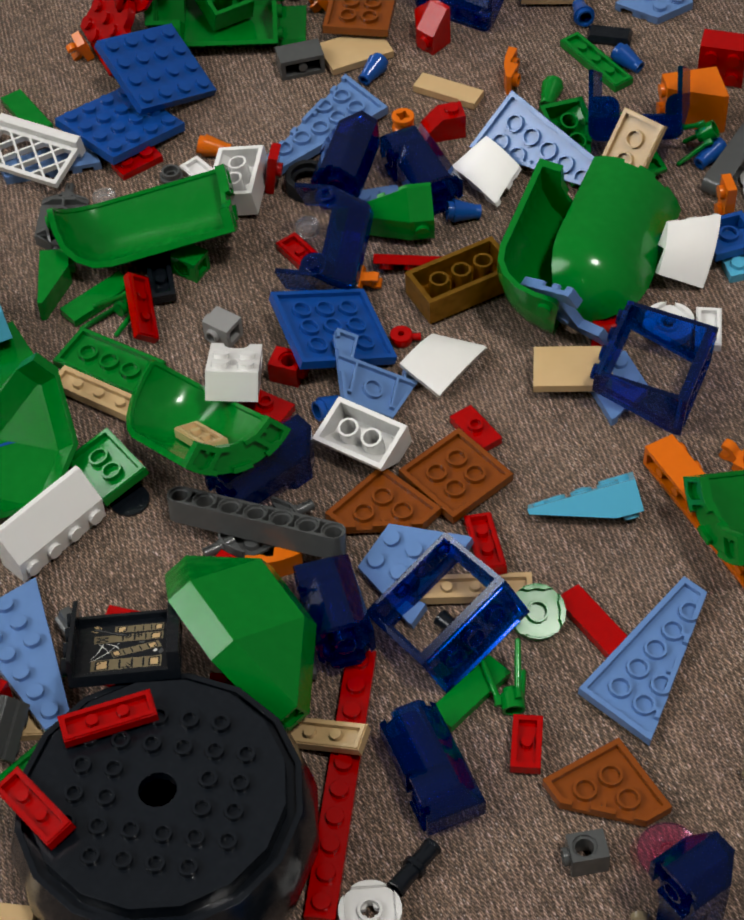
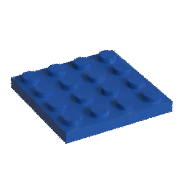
M172 23L97 40L95 43V49L139 115L211 97L216 93L217 89Z
M121 87L55 118L56 127L64 132L80 136L84 146L112 165H116L138 154L148 146L152 147L185 131V123L164 109L139 115Z
M364 288L277 291L270 293L269 301L300 370L337 368L333 334L337 327L359 335L354 358L372 365L395 364L397 355Z

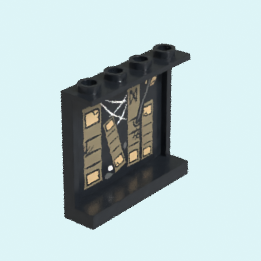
M73 601L72 613H67L68 628H65L66 643H63L64 658H61L62 677H68L69 688L177 679L182 677L183 621L169 602L167 609L80 617L78 601Z

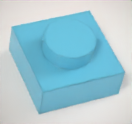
M744 255L722 260L721 267L730 283L744 280Z

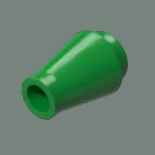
M551 75L542 81L539 105L556 102L564 89L563 81L559 77Z

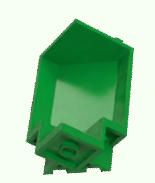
M153 0L149 8L144 11L147 28L172 23L189 49L282 46L306 41L307 5L282 6L281 1L285 0H254L253 17L217 31L212 29L195 0Z

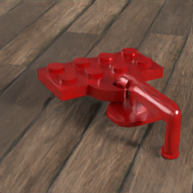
M93 0L92 6L87 15L82 19L80 27L109 76L114 77L95 49L96 41L131 33L135 14L146 11L153 0Z

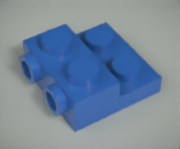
M742 210L721 215L719 235L713 256L715 262L744 255V213Z

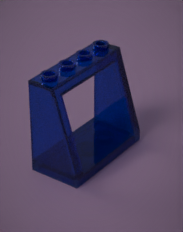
M628 300L624 310L619 309L615 321V324H617L616 328L611 327L607 337L608 345H603L601 348L599 364L595 363L591 370L590 378L594 379L592 391L669 433L681 436L710 366L719 327ZM631 330L692 363L679 395L612 374Z
M444 532L364 613L447 694L530 611L505 579L447 532ZM459 563L486 588L420 652L394 626L403 618L407 611L415 606Z

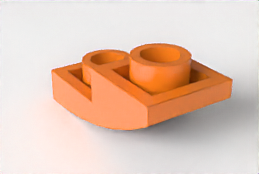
M510 46L504 60V88L507 95L515 87H518L521 81V74L518 73L520 58H517V48Z
M274 547L273 556L262 554L245 555V558L262 559L271 565L280 577L296 573L304 568L303 553L280 547Z

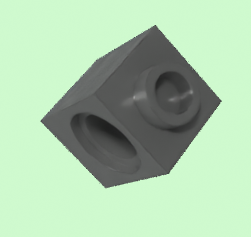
M603 828L566 834L565 847L560 848L563 866H569L571 877L609 871L610 853ZM579 851H587V852H589L591 855L582 856V855L578 854L577 852H579Z

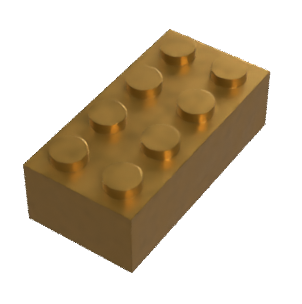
M490 236L405 272L406 294L429 324L505 293L497 273L500 245Z

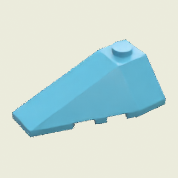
M633 471L598 481L597 488L594 489L591 487L577 488L575 491L570 492V497H565V494H561L528 505L529 515L596 518L623 517L624 520L637 518L640 516L639 512L644 511Z

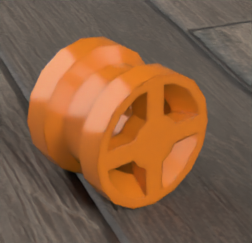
M408 108L394 110L391 116L393 122L392 132L399 137L412 135L415 131L414 112Z

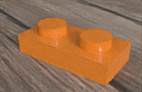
M731 173L721 174L720 185L716 187L718 201L714 204V213L725 215L733 213L735 210L737 187Z

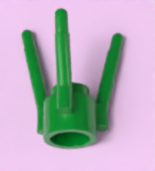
M703 119L696 123L667 128L665 133L698 128L695 129L694 135L683 139L682 142L686 144L696 139L700 143L704 142L676 163L677 166L682 165L704 148L714 144L713 140L720 137L719 129L713 120L705 122Z
M126 290L119 295L94 303L93 308H98L115 302L112 308L81 327L87 329L116 312L119 316H127L114 333V336L118 337L131 321Z
M516 638L514 685L504 687L501 695L486 661H480L494 697L495 707H501L502 713L508 716L522 714L526 711V670H521V640Z

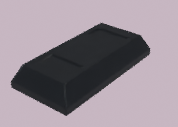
M591 25L586 39L593 44L616 46L619 43L630 46L633 31L630 28Z

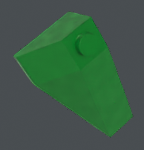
M582 96L539 106L538 111L591 153V117ZM569 182L571 187L579 186Z
M431 182L406 184L398 187L399 191L387 195L383 192L377 194L376 199L367 202L360 200L335 209L336 231L403 240L435 238Z

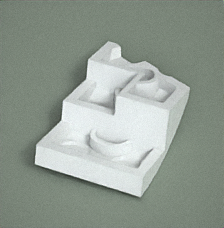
M487 136L481 139L451 166L456 174L466 179L472 188L482 193L485 199L496 207L501 204L500 197L503 192L511 188L513 181L522 170L519 164L504 149Z
M713 213L708 216H695L684 220L666 221L658 243L664 249L655 273L703 289L716 249L721 215Z
M432 333L422 340L399 363V367L436 397L440 398L453 382H456L469 366L472 367L487 347Z

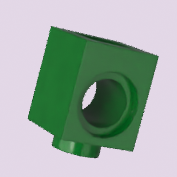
M193 244L174 249L170 255L173 274L198 283L210 269L208 250Z

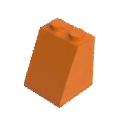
M717 66L662 74L661 84H658L660 99L659 102H656V112L658 116H661L664 125L681 126L696 123L703 119L705 122L713 120L719 129V133L725 132L729 94Z

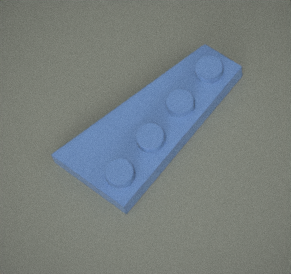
M84 146L86 149L85 154L82 158L77 156L69 171L76 174L82 173L84 168L102 169L101 162L96 153ZM47 147L38 150L37 154L41 155L51 150ZM31 152L21 156L22 161L35 157V154ZM63 153L57 155V161L59 162L61 160L66 159L69 156V154ZM17 157L8 160L5 163L6 165L12 166L20 162ZM53 157L41 161L42 168L55 163ZM38 163L25 167V170L28 172L40 169ZM58 169L48 172L45 175L50 176V178L56 177ZM0 171L7 185L31 181Z

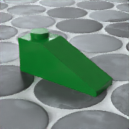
M61 249L39 251L37 304L42 321L49 318L71 286L73 273L77 272L76 262Z

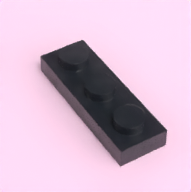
M169 251L146 257V269L153 305L176 301L177 297Z

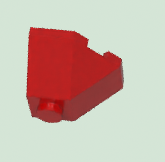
M429 0L414 9L417 47L431 55H435L451 42L450 6L439 0Z
M460 101L437 105L416 126V132L421 145L466 137V115Z

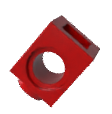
M276 346L267 364L269 381L297 388L302 379H306L309 373V369L300 370L291 349Z

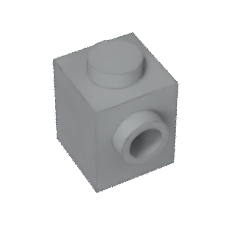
M216 306L203 318L204 338L210 343H224L226 347L232 348L244 334L241 317L219 306Z

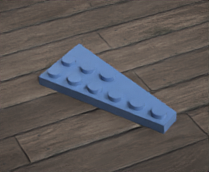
M344 74L341 77V82L330 89V94L326 98L320 99L301 119L302 123L298 127L294 126L290 130V135L287 139L279 142L281 144L279 162L283 163L282 174L295 162L314 157L387 115L388 106L347 74Z
M511 90L469 146L470 148L474 147L481 139L487 136L521 166L534 170L540 158L563 165L564 181L579 186L594 158V155L513 90Z
M684 576L579 687L578 694L648 746L651 744L705 602L707 591Z
M36 577L0 597V674L5 681H8L10 688L20 701L30 704L29 713L45 732L58 721L57 716L66 714L70 707Z

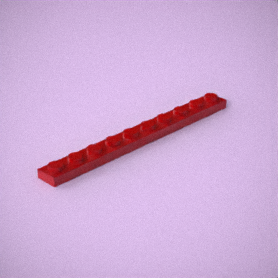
M347 650L336 721L367 724L377 660L376 651ZM330 753L319 820V848L311 869L304 920H337L362 758L360 755Z

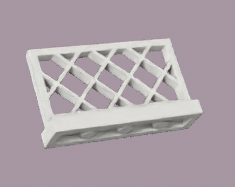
M0 114V137L2 134L11 136L10 140L0 143V171L58 188L77 156L82 158L86 152L81 137L8 114ZM23 141L31 143V145L18 150V143ZM14 145L16 151L5 155L2 154V149ZM43 147H48L51 150L41 155H38L36 151ZM34 152L35 157L22 161V155ZM63 153L69 154V156L66 159L61 160L59 162L57 161V155ZM18 157L20 163L12 166L6 165V161ZM54 158L55 163L42 168L41 161ZM38 163L40 168L32 172L25 170V167ZM58 169L54 179L45 176L46 173Z

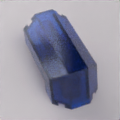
M361 110L339 120L322 145L320 150L321 157L311 178V184L315 186L314 192L318 199L331 207H339L343 203H346V205L354 203L360 196L380 145L377 119Z
M422 123L379 137L380 154L382 158L386 157L388 163L384 164L393 182L400 180L402 185L431 182L434 215L445 212L447 201H452L456 197L458 199L461 198L463 195L462 178Z
M298 414L281 421L280 423L291 428V431L271 456H265L262 460L255 463L253 468L237 474L204 475L209 491L215 489L219 495L258 504L284 486H288V489L299 488L313 478L315 457L311 425Z
M348 554L293 566L300 603L317 624L315 649L319 661L325 663V660L331 662L332 667L337 669L361 664L366 659L365 653L369 649L372 652L376 648L374 629Z
M416 700L395 708L390 713L392 719L388 723L385 719L380 723V737L404 784L406 793L412 792V801L409 802L421 830L426 831V834L430 836L486 814V801L436 703L430 702V706H427L423 700Z
M717 831L686 836L650 862L649 876L652 882L657 878L660 882V887L657 889L656 920H723L731 888L735 850Z

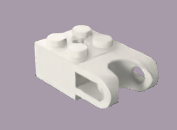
M211 343L205 368V401L258 402L263 364V344H249L244 348H229L224 343Z

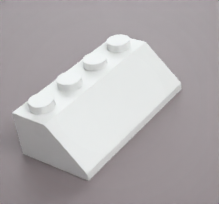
M75 465L0 525V558L2 564L24 583L32 576L37 575L45 565L59 557L62 551L73 542L78 541L84 533L94 525L99 524L106 516L102 498L78 466Z

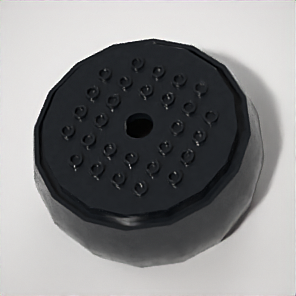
M182 673V677L177 679L116 684L84 697L67 713L150 689L159 720L69 748L65 747L58 721L42 734L23 772L76 826V829L51 851L15 812L13 814L12 861L31 910L38 920H286L292 914L318 854V788L289 729L278 717L240 687L191 673ZM155 780L170 781L177 788L174 798L163 806L152 807L146 805L141 801L140 795L143 788L150 782Z

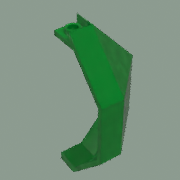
M37 352L21 361L0 388V444L16 442L0 447V522L9 519L68 471L79 445L58 367Z
M189 555L182 558L165 574L168 602L215 666L236 687H240L278 717L290 731L310 713L317 624L275 569L260 558Z

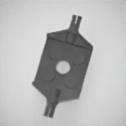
M66 183L64 192L42 200L34 235L36 245L47 250L60 249L52 230L48 229L45 222L47 209L52 207L70 209L90 205L88 198L74 194L75 185L73 183H70V186L69 183Z
M270 497L271 507L300 514L315 510V505L311 499L298 505H293L280 498ZM218 533V540L202 548L204 556H214L222 549L238 558H245V555L263 554L274 549L276 546Z

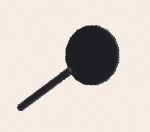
M135 484L110 503V507L114 513L120 516H136L148 507L150 502L149 492L145 487Z

